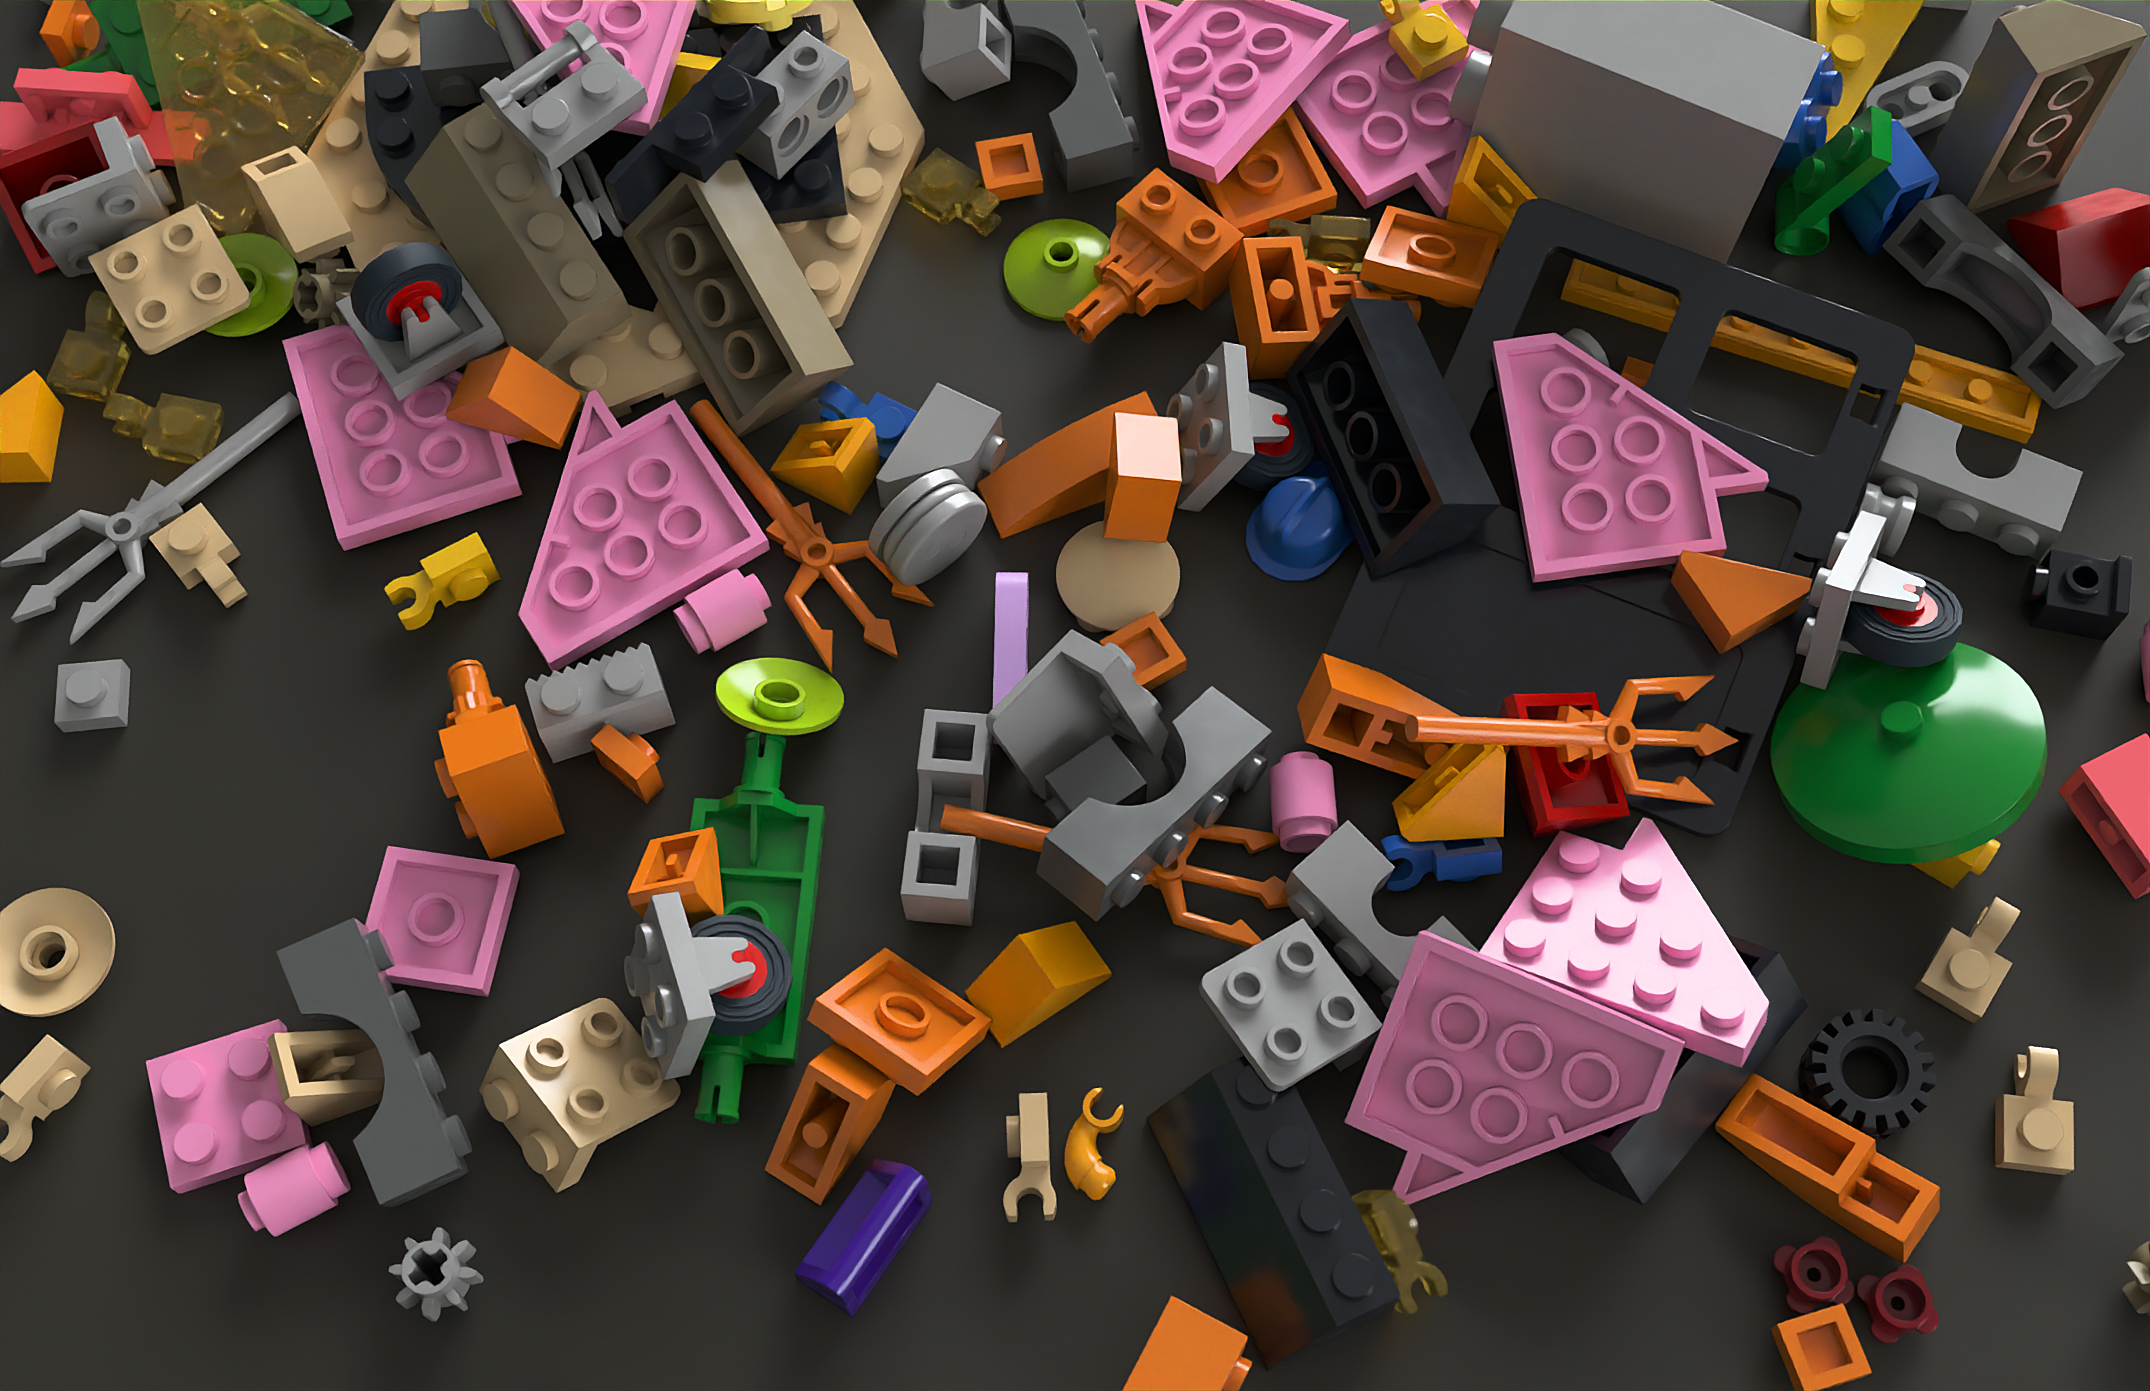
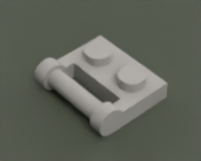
M579 19L562 31L564 37L502 81L495 77L479 89L482 98L490 110L551 172L649 102L645 87L598 42L590 28ZM577 58L585 64L525 108L517 102Z

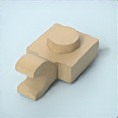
M199 503L148 537L188 590L205 580L226 608L248 595L238 582L236 576L226 565L241 554L202 503Z
M1995 897L1989 908L1985 907L1968 936L1951 928L1942 938L1914 989L1975 1024L1982 1018L2013 964L1996 954L1995 951L2013 926L2020 910Z
M48 1034L0 1084V1090L5 1093L0 1099V1128L6 1125L9 1126L8 1136L0 1143V1156L10 1162L20 1158L29 1148L33 1137L31 1126L33 1118L37 1116L44 1121L53 1110L66 1105L77 1093L81 1079L91 1069L73 1052Z
M2029 1046L2027 1047L2026 1055L2017 1054L2015 1056L2014 1081L2016 1095L2003 1094L1995 1099V1167L2066 1175L2074 1171L2073 1102L2052 1100L2059 1070L2057 1049Z
M1047 1093L1019 1094L1020 1115L1007 1116L1006 1118L1008 1158L1021 1157L1022 1170L1020 1175L1005 1190L1003 1198L1005 1215L1009 1222H1017V1203L1019 1199L1026 1194H1035L1043 1201L1045 1221H1051L1055 1217L1057 1203L1056 1194L1050 1181Z

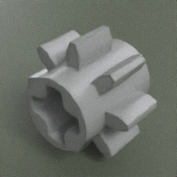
M436 1227L432 1235V1241L417 1243L409 1237L405 1239L406 1248L409 1251L405 1255L402 1264L389 1267V1272L396 1278L404 1281L407 1286L399 1292L396 1301L408 1309L414 1307L423 1299V1315L434 1322L440 1316L441 1307L454 1305L465 1312L468 1309V1305L463 1297L466 1295L470 1284L482 1283L484 1278L476 1270L465 1264L475 1254L476 1249L467 1240L457 1243L450 1250V1236L441 1227ZM436 1263H439L445 1278L440 1284L434 1286L431 1284L433 1280L428 1270Z

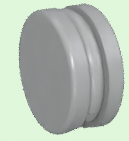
M939 469L930 472L910 484L885 508L871 530L868 542L869 548L881 562L890 568L891 573L902 584L907 586L921 584L948 567L971 545L985 523L987 517L986 504L966 487L965 482L954 471Z

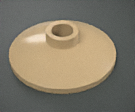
M67 888L37 890L16 899L0 912V1005L20 1015L45 1017L68 1011L90 997L107 976L115 954V933L111 920L105 910L89 896ZM65 950L62 960L54 967L48 969V960L51 955L57 951Z

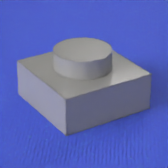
M122 659L58 665L54 723L63 732L127 727L131 669Z

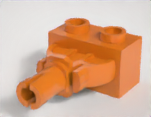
M1156 167L1116 203V227L1109 241L1108 254L1094 265L1093 270L1094 277L1100 285L1073 309L1065 313L1064 319L1068 328L1076 336L1085 329L1080 335V339L1089 344L1122 313L1133 314L1136 311L1138 315L1143 317L1156 305L1171 304L1185 298L1203 311L1229 287L1227 277L1245 235Z
M1301 236L1243 238L1227 277L1239 343L1246 346L1248 380L1286 378L1285 373L1349 298L1407 301L1417 324L1421 315L1420 300H1413L1417 299L1418 294L1406 291L1393 293L1385 290L1368 289L1361 280L1357 279V274H1336L1319 263L1305 260Z
M468 659L453 664L448 669L447 677L453 696L454 708L446 716L447 728L438 731L445 757L434 761L446 797L451 798L459 795L461 801L455 802V808L467 839L479 836L491 860L564 834L565 831L552 786L516 705L505 708L501 698L492 696L486 672L482 664L477 660Z

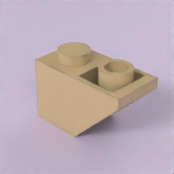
M296 146L240 167L266 231L299 264L305 261L317 263V259H331L340 252V247L355 241L350 227L313 161Z

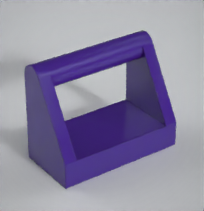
M875 1158L793 1274L796 1279L853 1318L933 1203L926 1178L906 1164Z

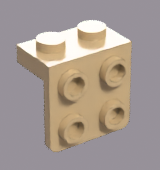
M197 203L87 257L137 345L145 354H157L246 309L251 303V295Z
M598 998L499 1044L479 1092L483 1096L485 1106L491 1116L497 1121L503 1122L522 1147L524 1157L529 1166L535 1172L542 1174L554 1191L558 1193L579 1182L598 1144L671 1107L677 1101L681 1089L674 1078L663 1079L658 1058H650L648 1056L642 1037L615 1003L607 998Z

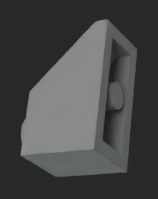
M937 383L876 476L881 507L886 508L897 495L917 479L939 469L954 471L965 482L966 487L970 491L974 490L986 471L993 473L998 468L1006 452L1007 440L1003 438L1001 412Z

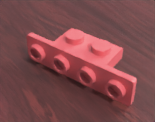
M19 68L13 87L23 103L0 101V155L95 120L98 123L117 116L129 137L138 134L142 137L154 165L196 168L201 164L211 123L205 114L152 111L134 76L114 71L93 73L66 71L60 68H48L46 70Z

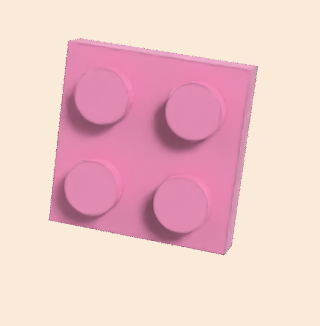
M388 846L365 926L368 928L369 933L379 929L389 946L395 966L385 970L390 982L488 997L520 877V872L516 865Z
M279 1019L146 1061L170 1188L177 1193H185L258 1169L306 1143L313 1148L308 1124L285 1105L282 1100L267 1041L273 1033H287V1027Z

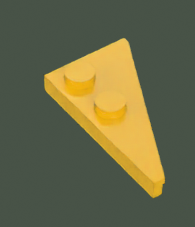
M1810 0L1811 41L1826 46L1824 52H1831L1835 71H1840L1843 77L1841 100L1837 107L1830 108L1826 117L1827 136L1825 143L1833 138L1843 126L1848 125L1859 107L1863 105L1869 92L1879 79L1887 61L1891 59L1898 48L1906 30L1917 17L1924 0Z

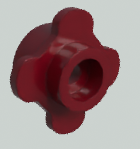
M1824 1236L1818 1237L1813 1243L1806 1244L1798 1249L1790 1245H1784L1774 1253L1772 1259L1773 1267L1783 1275L1788 1289L1785 1302L1794 1313L1807 1315L1817 1305L1829 1302L1834 1305L1842 1303L1846 1305L1853 1298L1854 1285L1848 1279V1269L1841 1255L1840 1246L1833 1239ZM1814 1269L1818 1272L1819 1280L1817 1282L1809 1280L1807 1277L1808 1270Z
M1901 1265L1895 1272L1880 1278L1867 1274L1857 1282L1855 1288L1856 1296L1866 1304L1872 1319L1870 1333L1880 1343L1893 1344L1899 1339L1901 1334L1916 1331L1926 1335L1936 1329L1939 1322L1938 1312L1933 1308L1932 1295L1924 1282L1922 1273L1914 1266ZM1892 1298H1898L1902 1301L1903 1308L1901 1311L1893 1309L1891 1306Z

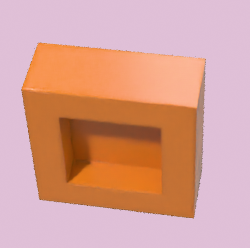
M53 0L40 30V35L59 67H66L87 58L90 51L96 48L100 37V26L85 0Z
M1032 133L975 142L976 158L987 203L1043 193V178Z
M1154 611L1100 640V645L1103 647L1108 642H1111L1121 648L1131 658L1136 666L1132 676L1137 684L1144 687L1147 691H1151L1187 669L1186 657Z
M608 723L590 740L601 765L646 804L665 786L655 764L660 759L659 755L648 742L635 732H632L626 738Z
M1843 1303L1778 1323L1771 1328L1795 1391H1823L1866 1377L1872 1373Z

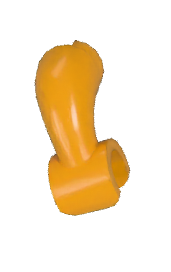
M1103 1088L1092 1089L1084 1098L1083 1113L1069 1132L1064 1154V1165L1069 1180L1076 1190L1080 1188L1093 1200L1103 1198L1116 1181L1114 1170L1101 1161L1102 1157L1096 1147V1137L1098 1133L1107 1134L1115 1131L1123 1121L1124 1114L1123 1105H1120L1114 1115L1107 1120H1098L1091 1114V1108L1100 1100Z

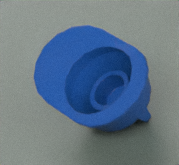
M1319 460L1309 462L1300 476L1280 481L1271 488L1255 508L1246 525V547L1252 561L1266 575L1281 581L1302 582L1321 575L1335 563L1343 551L1356 538L1324 463Z

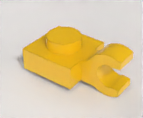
M1383 0L1380 2L1381 11L1394 24L1390 27L1388 42L1419 82L1467 57L1470 46L1467 44V39L1438 3L1423 10L1419 0Z
M475 532L420 560L424 570L408 577L397 578L391 581L384 590L393 605L401 603L408 598L416 599L410 608L398 613L406 630H414L422 627L431 619L434 607L439 600L442 601L445 608L457 601L471 600L481 595L489 585L501 578L478 533Z

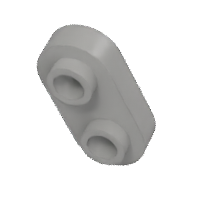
M1935 61L1925 64L1875 86L1869 92L1860 114L1871 105L1891 113L1892 122L1898 119L1912 138L1948 121L1955 107V101L1962 93L1969 75L1961 67L1950 62ZM1931 96L1937 97V98L1941 99L1942 101H1938V100L1932 98Z

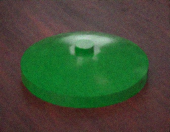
M1957 642L1945 659L1922 667H1899L1883 664L1862 654L1843 653L1825 690L1801 682L1785 701L1773 727L1770 755L1776 785L1786 809L1794 820L1816 840L1836 851L1867 861L1890 864H1917L1938 861L1973 850L1995 838L2011 826L2028 808L2042 783L2047 763V738L2042 710L2032 690L2020 675L1998 658L1980 649Z

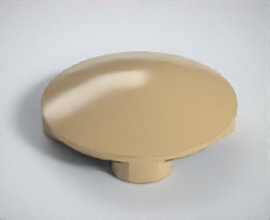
M1103 520L1081 529L1066 543L1057 562V588L1062 601L1071 613L1076 616L1079 625L1090 632L1118 631L1152 611L1155 612L1159 620L1165 618L1171 612L1179 588L1180 567L1177 556L1167 540L1166 543L1103 538Z

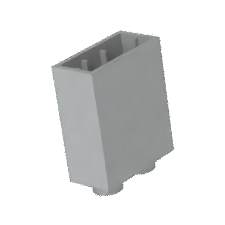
M1481 0L1469 29L1467 44L1493 55H1488L1476 49L1473 51L1456 85L1447 116L1472 126L1469 141L1472 137L1480 135L1538 198L1550 200L1726 264L1788 134L1826 46L1709 0Z

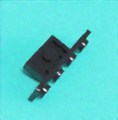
M755 25L737 43L732 45L721 60L700 81L691 87L689 92L662 120L658 121L651 131L606 176L605 185L618 219L628 224L632 223L680 172L706 183L780 105L776 87L756 78L774 60L765 29Z

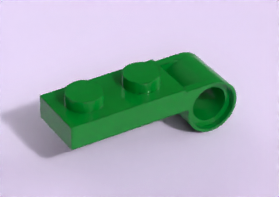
M1871 105L1852 122L1843 126L1833 138L1815 153L1805 158L1795 169V172L1776 188L1774 194V245L1778 251L1786 255L1810 256L1821 252L1829 244V214L1892 164V116L1890 112Z

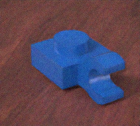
M829 381L818 398V403L824 406L820 413V419L824 422L867 417L874 424L881 467L884 466L918 413L878 392L874 394L869 404L865 405L852 391L833 381Z
M1391 835L1381 840V848L1388 860L1406 859L1402 865L1394 868L1385 885L1389 890L1403 891L1410 889L1430 871H1433L1437 881L1452 880L1457 882L1471 881L1481 875L1502 873V849L1495 837L1410 842L1402 835Z

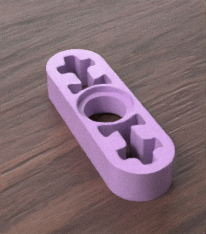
M996 573L993 708L1028 674V573ZM993 737L994 744H998L996 739Z

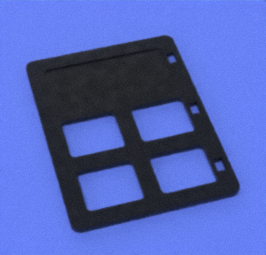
M1542 198L1531 199L1524 202L1515 213L1443 378L1469 436L1472 433L1487 396L1493 392H1498L1491 353L1493 341L1513 339V335L1548 256L1553 253H1561L1669 292L1677 297L1679 307L1646 385L1640 389L1766 471L1769 483L1763 491L1789 500L1797 506L1798 517L1776 571L1787 573L1793 557L1807 563H1814L1809 576L1812 579L1810 591L1796 612L1720 655L1670 582L1672 571L1659 566L1533 583L1521 515L1516 511L1499 506L1464 541L1382 576H1372L1364 559L1324 650V654L1380 672L1461 717L1497 718L1503 699L1512 694L1596 692L1602 715L1609 717L1626 681L1629 679L1715 675L1711 681L1686 701L1678 702L1673 693L1639 695L1631 722L1636 729L1694 731L1699 724L1708 723L1722 732L1727 731L1737 736H1744L1746 739L1733 771L1729 767L1713 761L1716 752L1707 756H1699L1693 747L1635 745L1630 750L1638 779L1673 783L1678 776H1685L1709 797L1715 805L1627 794L1624 790L1629 809L1698 837H1715L1726 830L1734 817L1797 656L1796 649L1807 618L1812 617L1815 606L1809 605L1808 602L1816 576L1821 567L1829 569L1827 568V562L1834 540L1839 531L1845 533L1912 362L1915 344L1911 335L1899 326ZM1726 316H1734L1842 355L1853 361L1855 373L1823 453L1816 456L1809 455L1701 415L1690 409L1688 397L1721 319ZM1859 389L1873 395H1880L1869 424L1864 420L1849 415Z

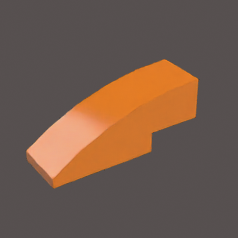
M1146 391L1107 406L1066 426L1006 462L977 484V490L982 501L986 504L987 512L1000 539L1106 500L1113 414L1125 413L1158 417Z
M1755 1073L1739 1089L1715 1124L1718 1133L1783 1186L1822 1214L1903 1265L1940 1211L1939 1186L1877 1153L1875 1139Z

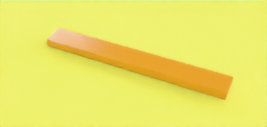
M1575 258L1560 298L1564 301L1667 333L1679 307L1677 297L1669 292ZM1726 316L1721 319L1710 346L1847 389L1855 373V364L1847 357L1734 316ZM1915 344V353L1895 404L1902 405L1903 402H1906L1962 425L2026 444L2033 434L2042 398L2017 375ZM1860 389L1858 391L1869 396L1880 398V395L1878 394L1873 395Z

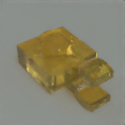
M938 147L899 184L901 196L904 200L944 227L957 216L969 224L976 232L987 237L1002 222L1001 217L992 212L999 204V199L992 192L982 187L981 175Z
M1311 214L1310 225L1294 223L1287 219H1273L1269 221L1267 237L1301 236L1306 260L1319 263L1334 273L1347 271L1361 272L1363 259L1369 245L1371 219Z
M94 291L86 305L85 332L67 330L46 382L58 393L111 403L132 352L124 341L119 340L127 326L109 294Z
M111 393L103 412L105 418L116 420L112 429L114 433L129 438H144L142 446L148 456L195 465L213 451L226 418L220 404L166 393L161 394L156 408L150 407L134 397Z
M1364 1190L1351 1197L1401 1294L1395 1309L1409 1314L1418 1310L1416 1302L1411 1295L1412 1283L1418 1277L1422 1280L1429 1296L1442 1297L1448 1294L1447 1282L1440 1269L1433 1264L1418 1260L1424 1255L1415 1237L1418 1233L1417 1221L1407 1203L1400 1197H1397L1393 1190Z

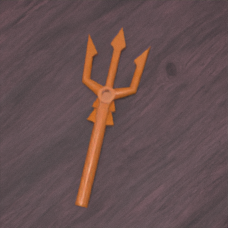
M706 399L695 403L691 407L689 415L773 519V522L765 529L767 537L784 545L785 555L802 563L783 599L831 674L833 673V631L822 630L802 600V597L816 579L825 578L865 628L864 642L899 660L889 620L877 619L838 571L836 565L866 556L893 584L892 596L930 607L935 605L915 584L911 586L902 584L891 573L890 568L871 552L869 540L832 544L825 537L821 522L814 524L809 502L793 507L711 403Z
M1715 675L1629 679L1626 681L1609 717L1595 710H1585L1582 713L1569 705L1559 706L1557 720L1412 714L1405 723V735L1411 742L1556 747L1559 763L1571 762L1579 757H1583V760H1594L1608 754L1627 794L1707 805L1715 804L1685 776H1678L1673 783L1638 779L1630 750L1635 745L1693 747L1699 756H1707L1739 741L1708 723L1699 724L1694 731L1636 729L1631 722L1639 695L1673 693L1678 702L1686 701L1711 681Z
M945 803L939 827L942 830L1041 852L1045 836L1053 829ZM1213 824L1208 829H1203L1199 825L1188 835V842L1176 860L1166 868L1157 864L1146 875L1147 879L1144 885L1151 884L1153 887L1161 890L1174 925L1250 949L1262 942V940L1242 919L1233 925H1228L1187 912L1181 880L1257 897L1267 909L1289 906L1287 903L1289 895L1283 890L1286 883L1275 875L1264 882L1187 865L1186 860L1199 838L1243 844L1251 855L1279 844L1280 837L1272 832Z

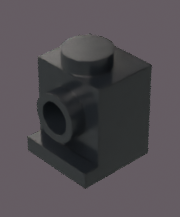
M2051 549L2040 565L2033 564L2030 567L2026 576L2023 597L2025 601L2032 602L2030 626L2106 641L2129 614L2132 558L2119 556L2116 561Z

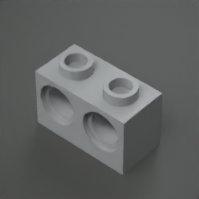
M805 30L756 76V78L776 87L780 105L736 150V152L777 180H780L855 105L849 59Z

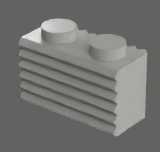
M642 642L638 649L629 646L625 653L616 650L613 657L604 654L600 662L591 658L588 665L579 662L575 669L566 666L563 673L554 670L550 677L541 674L538 681L529 678L524 685L539 736L545 748H547L553 763L593 751L590 740L608 723L626 738L632 732L640 736L676 724L663 680L650 646Z

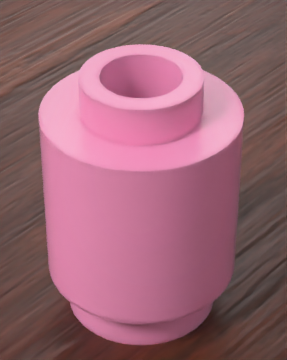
M735 568L683 598L685 604L673 610V614L693 650L700 654L709 648L716 652L766 624L767 619L763 610L772 605L764 587L755 574L752 573L744 578L740 571Z
M1293 752L1284 755L1280 759V763L1274 765L1268 771L1272 830L1276 836L1280 837L1282 849L1294 853H1310L1338 828L1333 767L1330 763L1320 760L1315 753Z
M327 1141L314 1148L306 1143L246 1174L244 1181L247 1190L238 1194V1200L246 1219L255 1231L266 1227L274 1237H277L338 1205L337 1197L350 1191L351 1186L338 1156Z

